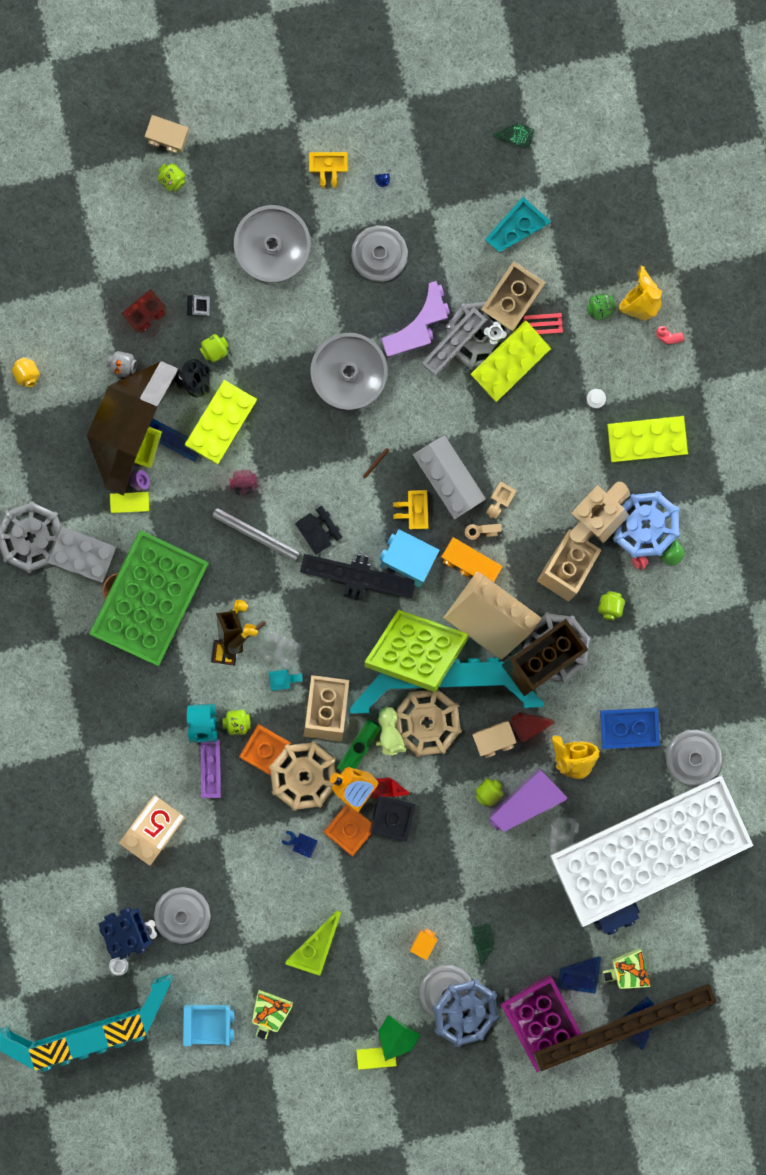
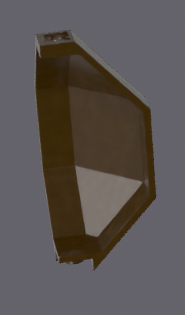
M160 361L107 387L87 433L90 447L107 489L123 496L126 489H129L128 482L138 451L160 402L174 377L180 371L178 368Z

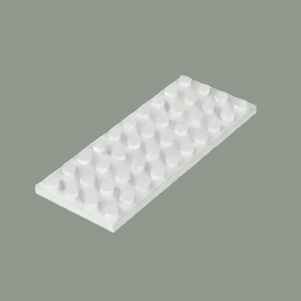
M718 776L550 855V858L581 927H584L750 848L753 844L723 777Z

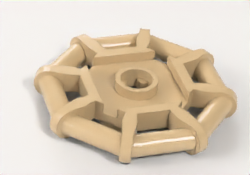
M428 689L408 691L406 697L395 710L398 717L395 728L401 734L404 746L413 752L416 757L447 753L446 750L459 733H462L458 703L453 702L438 689L436 692ZM431 697L430 703L419 704L416 699ZM436 698L447 706L445 710L434 704ZM412 701L415 707L409 715L403 713ZM451 712L452 726H447L445 714ZM424 717H428L429 720L433 721L429 728L421 724V721L425 719ZM401 718L408 721L409 730L404 733ZM445 730L450 731L451 733L442 743L439 740L440 736ZM411 734L420 741L418 746L406 737ZM436 741L437 746L423 748L424 742Z
M314 741L311 743L285 745V749L273 764L269 766L273 796L276 795L289 805L293 811L323 807L322 804L333 792L332 786L334 784L330 783V777L333 773H336V758L325 752ZM308 751V756L296 758L294 752ZM316 753L325 761L319 764L312 757ZM288 756L292 758V761L286 768L280 767ZM328 767L329 780L323 777V769ZM301 772H308L307 776L309 779L301 781L299 774ZM279 773H284L285 784L280 786ZM323 784L327 787L318 797L316 792ZM286 789L296 794L294 800L284 793ZM312 795L314 800L300 801V797Z

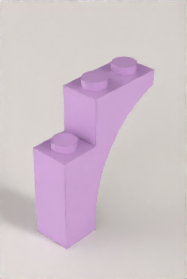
M437 281L429 283L425 305L416 319L403 330L381 338L387 358L431 345V340L434 339L431 328L427 329L426 326L447 320V315L450 314L447 303L443 304L441 296H444L442 286L437 285Z

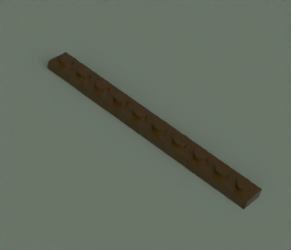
M706 984L537 1050L533 1054L539 1071H544L714 1004L716 1000L710 984Z

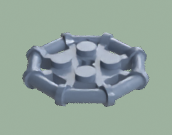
M477 979L456 985L450 984L438 1003L433 1005L432 1010L434 1011L436 1024L435 1033L453 1043L455 1047L479 1040L483 1041L484 1036L495 1021L499 1019L497 1015L496 992L479 983ZM468 990V992H466L465 995H460L457 993ZM476 991H479L483 996L479 998L474 994ZM453 996V998H452V1000L449 1002V1004H448L447 1006H445V1005L447 1004V1002L450 1000V998ZM489 1002V1012H486L484 1004ZM469 1009V1013L463 1016L462 1011H467ZM443 1013L447 1014V1021L443 1022ZM484 1018L487 1019L479 1030L477 1028ZM450 1027L454 1028L456 1030L455 1035H453L447 1030ZM473 1031V1032L475 1033V1034L463 1036V1032L471 1033V1032Z

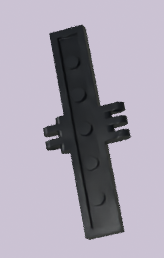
M304 553L300 572L346 583L344 597H347L349 590H352L351 598L355 599L356 592H360L358 600L362 601L364 590L368 588L412 599L415 581L370 569L371 563H367L369 555L365 554L364 561H360L362 553H358L356 560L352 559L351 564H346Z

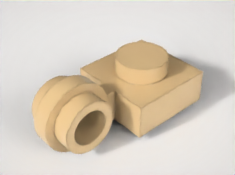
M500 481L490 498L496 501V504H491L486 512L489 515L488 517L496 519L502 510L499 508L500 504L507 508L517 490Z
M471 524L466 527L465 536L470 540L477 539L480 533H486V537L498 536L497 532H502L501 524L482 526ZM471 528L476 530V534L474 536H471L469 534V530Z

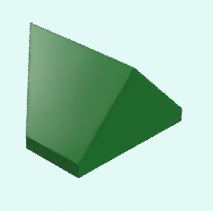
M387 1015L378 1031L385 1061L411 1051L421 1035L390 1015Z

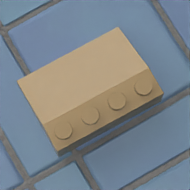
M478 571L443 617L456 628L467 633L470 638L500 660L528 637L542 619Z

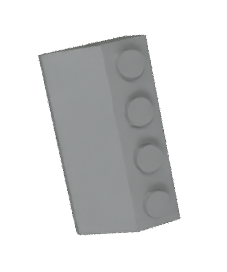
M445 435L412 455L454 520L486 500Z

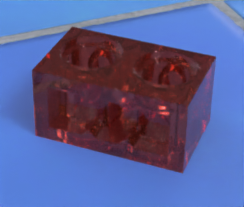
M150 289L121 314L137 333L140 330L143 333L151 326V321L155 318L159 320L166 314L165 310L167 308ZM157 302L158 308L155 311H149V303ZM136 314L143 315L141 323H134L133 317Z

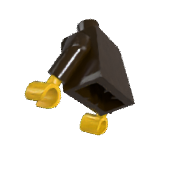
M236 600L233 610L230 609L227 612L216 613L219 643L223 654L226 655L228 660L236 659L237 654L243 652V643L247 640L248 635L255 637L258 634V630H255L256 625L246 624L244 629H242L237 613L238 611L244 613L248 608V604L243 600Z

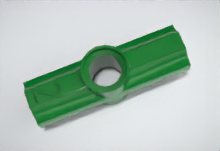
M367 719L337 768L342 772L347 767L356 769L382 727ZM357 742L363 743L365 750L363 752H356L354 744Z

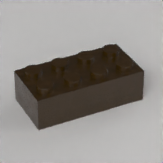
M564 619L503 663L502 667L523 696H526L588 651V648L567 619Z

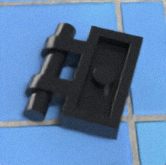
M323 506L316 509L319 517L316 519L309 513L295 523L315 555L332 545L328 540L332 535L336 541L343 538L339 532V527L335 526L330 518V513L325 511ZM322 521L329 529L326 533L318 525Z

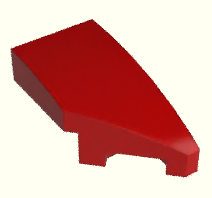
M390 777L377 778L376 780L379 784L372 792L371 798H378V795L384 797L409 795V792Z

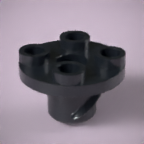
M197 359L186 361L182 367V372L177 373V387L180 390H186L195 398L209 394L210 368Z

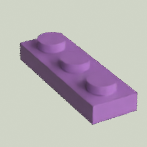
M217 740V742L200 743L201 798H221L220 740Z

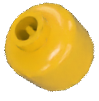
M21 358L14 363L12 374L16 383L19 386H26V388L36 385L40 373L35 362L28 358Z

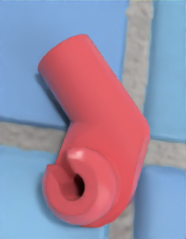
M660 326L657 329L656 335L658 339L667 345L684 342L682 332L671 334L666 330L665 326Z

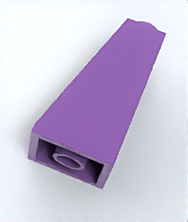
M538 767L489 814L491 818L489 822L497 831L501 829L505 832L565 801L567 797Z

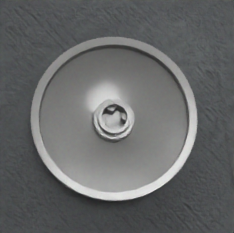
M267 205L254 209L241 220L235 232L234 251L240 266L248 275L262 282L279 283L291 279L303 269L310 255L311 239L306 224L295 212L282 206Z
M341 333L332 336L320 345L312 359L311 379L316 392L327 404L338 409L357 410L366 407L379 397L387 381V362L382 350L374 341L361 334Z

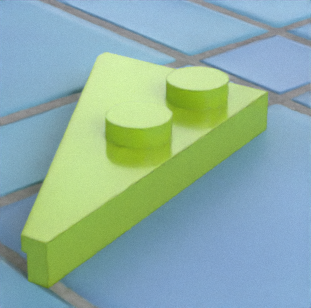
M336 910L286 960L285 964L320 976L342 911Z

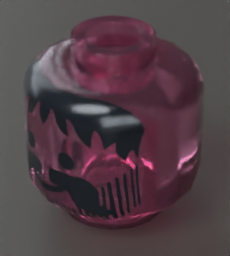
M250 469L234 471L233 478H229L230 489H234L237 495L252 494L255 488H258L256 473H253Z

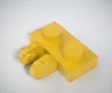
M309 152V173H320L321 188H325L326 185L325 173H332V188H337V173H348V152Z
M427 490L408 491V502L393 503V507L402 508L408 506L409 514H394L393 519L409 518V529H428Z

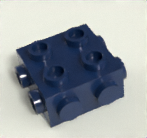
M634 902L593 923L597 931L611 935L618 932L617 928L625 926L626 928L634 925L635 920L639 919L638 913L640 911Z
M128 907L120 910L118 915H115L114 912L104 916L105 920L98 923L100 933L104 937L107 951L112 959L117 957L120 960L131 956L130 953L132 952L140 954L147 950L146 947L152 944L139 908L131 910Z

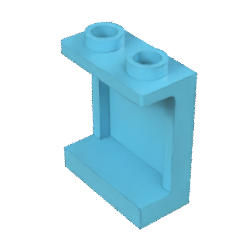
M398 529L396 535L392 534L387 542L390 545L388 551L383 550L379 558L382 561L380 567L387 566L415 581V586L421 588L440 550Z
M185 1005L183 1046H191L192 1044H226V1046H230L231 1041H234V1029H231V1022H234V1010H231V1005Z

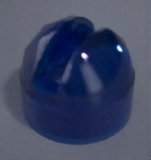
M390 173L374 175L378 186L385 187L389 184Z

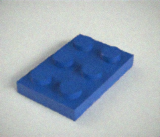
M658 707L600 710L602 749L660 746Z

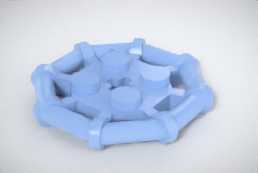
M659 491L647 494H631V497L622 507L628 511L635 505L636 509L624 521L627 522V532L622 533V524L614 531V542L623 547L635 559L642 556L663 555L662 553L676 538H679L681 534L679 532V507H675ZM652 501V505L640 506L639 502ZM659 503L668 511L662 513L660 510H658L657 507ZM671 518V529L666 527V519ZM650 521L651 527L649 529H642L643 523ZM665 534L668 535V536L661 542V544L658 545L657 542H658ZM631 537L637 542L634 547L626 541L628 538ZM650 543V545L653 544L654 547L641 549L642 545Z

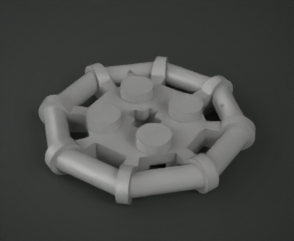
M486 302L461 304L453 318L445 325L447 335L473 307L481 310ZM485 312L483 316L487 319V322L479 329L482 333H484L485 328L491 327L495 322ZM504 326V330L507 333V339L513 332L512 330ZM474 335L463 346L473 354L472 358L469 359L460 351L454 357L469 367V370L473 371L484 361H476L477 355H490L497 344H491L487 335L482 340H479L477 337L475 338ZM501 338L497 341V344H502L506 339Z
M30 501V503L12 510L7 509L0 524V550L4 558L3 561L27 571V573L51 565L47 562L49 553L46 549L50 541H54L56 536L50 535L47 525L52 522L54 531L57 534L61 526L58 513L39 506L34 501ZM29 512V518L18 521L15 517ZM36 512L47 517V519L42 522L34 518V514ZM10 521L14 522L15 526L12 528L11 534H5ZM28 532L36 535L33 543L25 539L28 536ZM5 539H11L14 547L13 551L9 552ZM20 553L27 557V562L25 563L14 556ZM40 554L45 556V559L32 562V557Z
M546 612L531 634L524 639L523 643L524 649L531 644L532 637L538 639L553 628L552 622H562L564 619H567L588 649L591 637L579 625L575 616L549 614V612ZM547 623L549 629L541 635L535 633V631ZM588 651L582 654L580 658L578 657L574 660L577 663L565 671L563 668L560 673H556L550 679L567 682V679L588 665Z

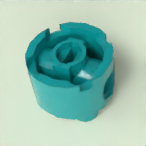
M215 704L188 705L187 724L189 729H187L189 743L217 742V731H214L215 727H218Z

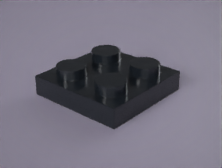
M378 795L369 833L407 842L416 804Z

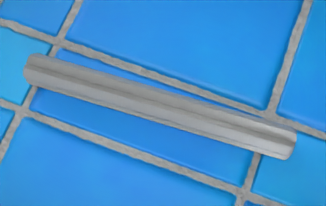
M218 508L215 509L213 518L293 561L298 558L299 552L228 513Z

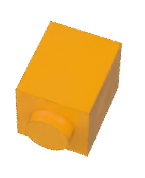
M427 928L425 930L420 929L410 947V952L427 960L438 940L435 937L436 933Z

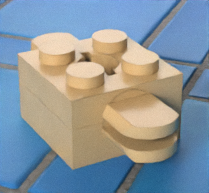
M616 482L607 493L597 485L571 514L579 523L570 531V538L575 544L582 546L593 535L604 543L627 519L629 514L621 506L630 496V491L626 484Z

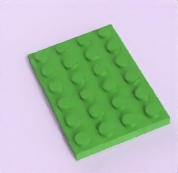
M139 529L89 634L159 666L209 563Z

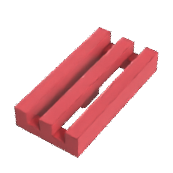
M562 313L523 316V322L533 319L558 318V321L529 324L532 327L558 325V329L535 330L538 334L563 333Z

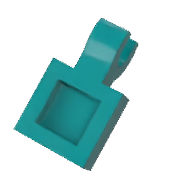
M288 669L270 671L271 691L290 689V683L303 681L302 673L289 675Z

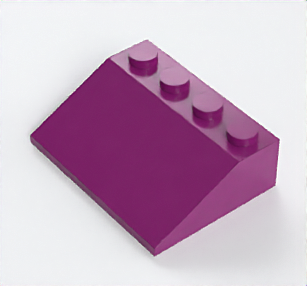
M551 974L532 983L501 1003L507 1018L537 1073L540 1071L533 1052L581 1034Z

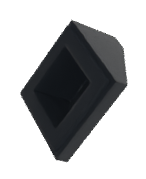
M187 296V315L210 316V296Z

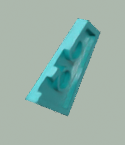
M522 197L484 241L500 253L549 225L551 221L527 199Z

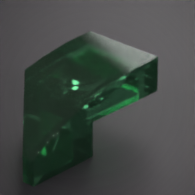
M515 123L493 134V137L530 148L535 129Z
M490 923L471 928L481 966L484 965L486 958L494 949L493 945L495 942Z

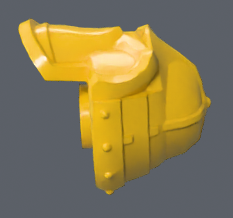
M641 265L637 273L639 284L621 301L619 310L631 317L646 321L655 317L660 310L662 290L657 288L658 285L653 282L645 267Z
M552 736L551 741L554 746L555 761L557 762L556 768L560 770V773L579 780L587 777L599 758L600 751L598 747L589 742L563 744L561 736Z

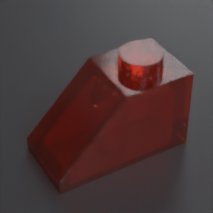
M521 712L512 716V721L509 722L522 743L555 723L551 718L530 713L522 714Z

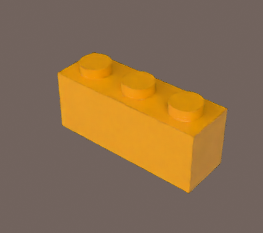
M454 537L441 556L444 559V564L451 568L454 565L461 569L459 572L468 578L470 575L474 576L478 571L494 582L503 567Z

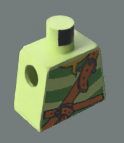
M640 948L613 959L614 969L603 971L605 982L616 980L619 989L650 987L643 953Z
M259 990L252 1020L253 1024L259 1026L256 1036L267 1039L269 1030L278 1032L291 1010L293 1002Z

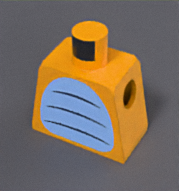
M350 767L345 768L341 775L333 773L330 777V783L334 784L332 790L337 797L357 812L360 811L379 784L371 773Z

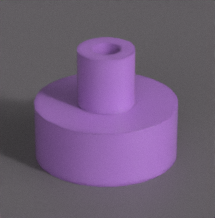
M140 470L131 475L129 484L137 491H141L149 487L150 480L147 473Z

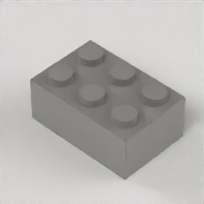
M60 526L47 562L103 583L116 546Z

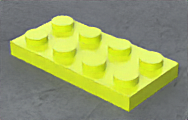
M524 321L470 375L497 402L551 348L527 321Z
M224 380L186 441L185 446L218 465L257 399Z
M684 416L607 424L611 462L688 454Z

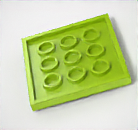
M398 610L367 657L365 667L436 692L468 640V634Z

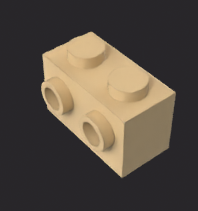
M152 115L145 139L149 145L154 147L162 145L167 147L166 150L177 154L179 151L183 153L190 130L189 127Z
M508 720L472 733L480 756L484 755L485 758L495 755L496 750L503 749V751L512 749L514 748L513 744L517 743Z

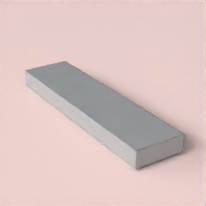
M473 307L421 364L436 377L487 322V319Z

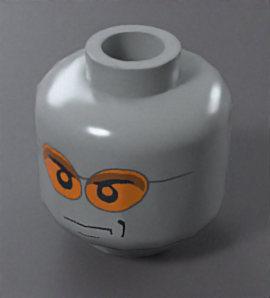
M117 351L113 356H109L107 367H110L112 375L126 378L135 373L137 360H134L132 354Z

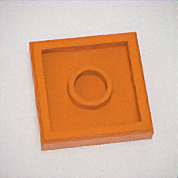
M258 724L239 758L271 775L270 764L272 765L285 749V745H290L291 742Z
M346 804L323 833L353 857L372 834L369 833L371 821Z

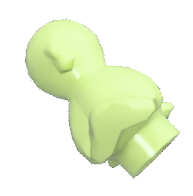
M382 707L377 714L382 732L380 741L376 743V746H382V753L386 755L406 752L404 740L395 728L398 719L396 711L392 707Z

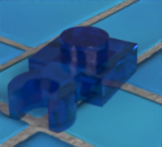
M286 831V834L291 836V840L289 842L282 840V843L284 845H294L292 851L311 858L318 840L299 833V836L296 837L292 831Z

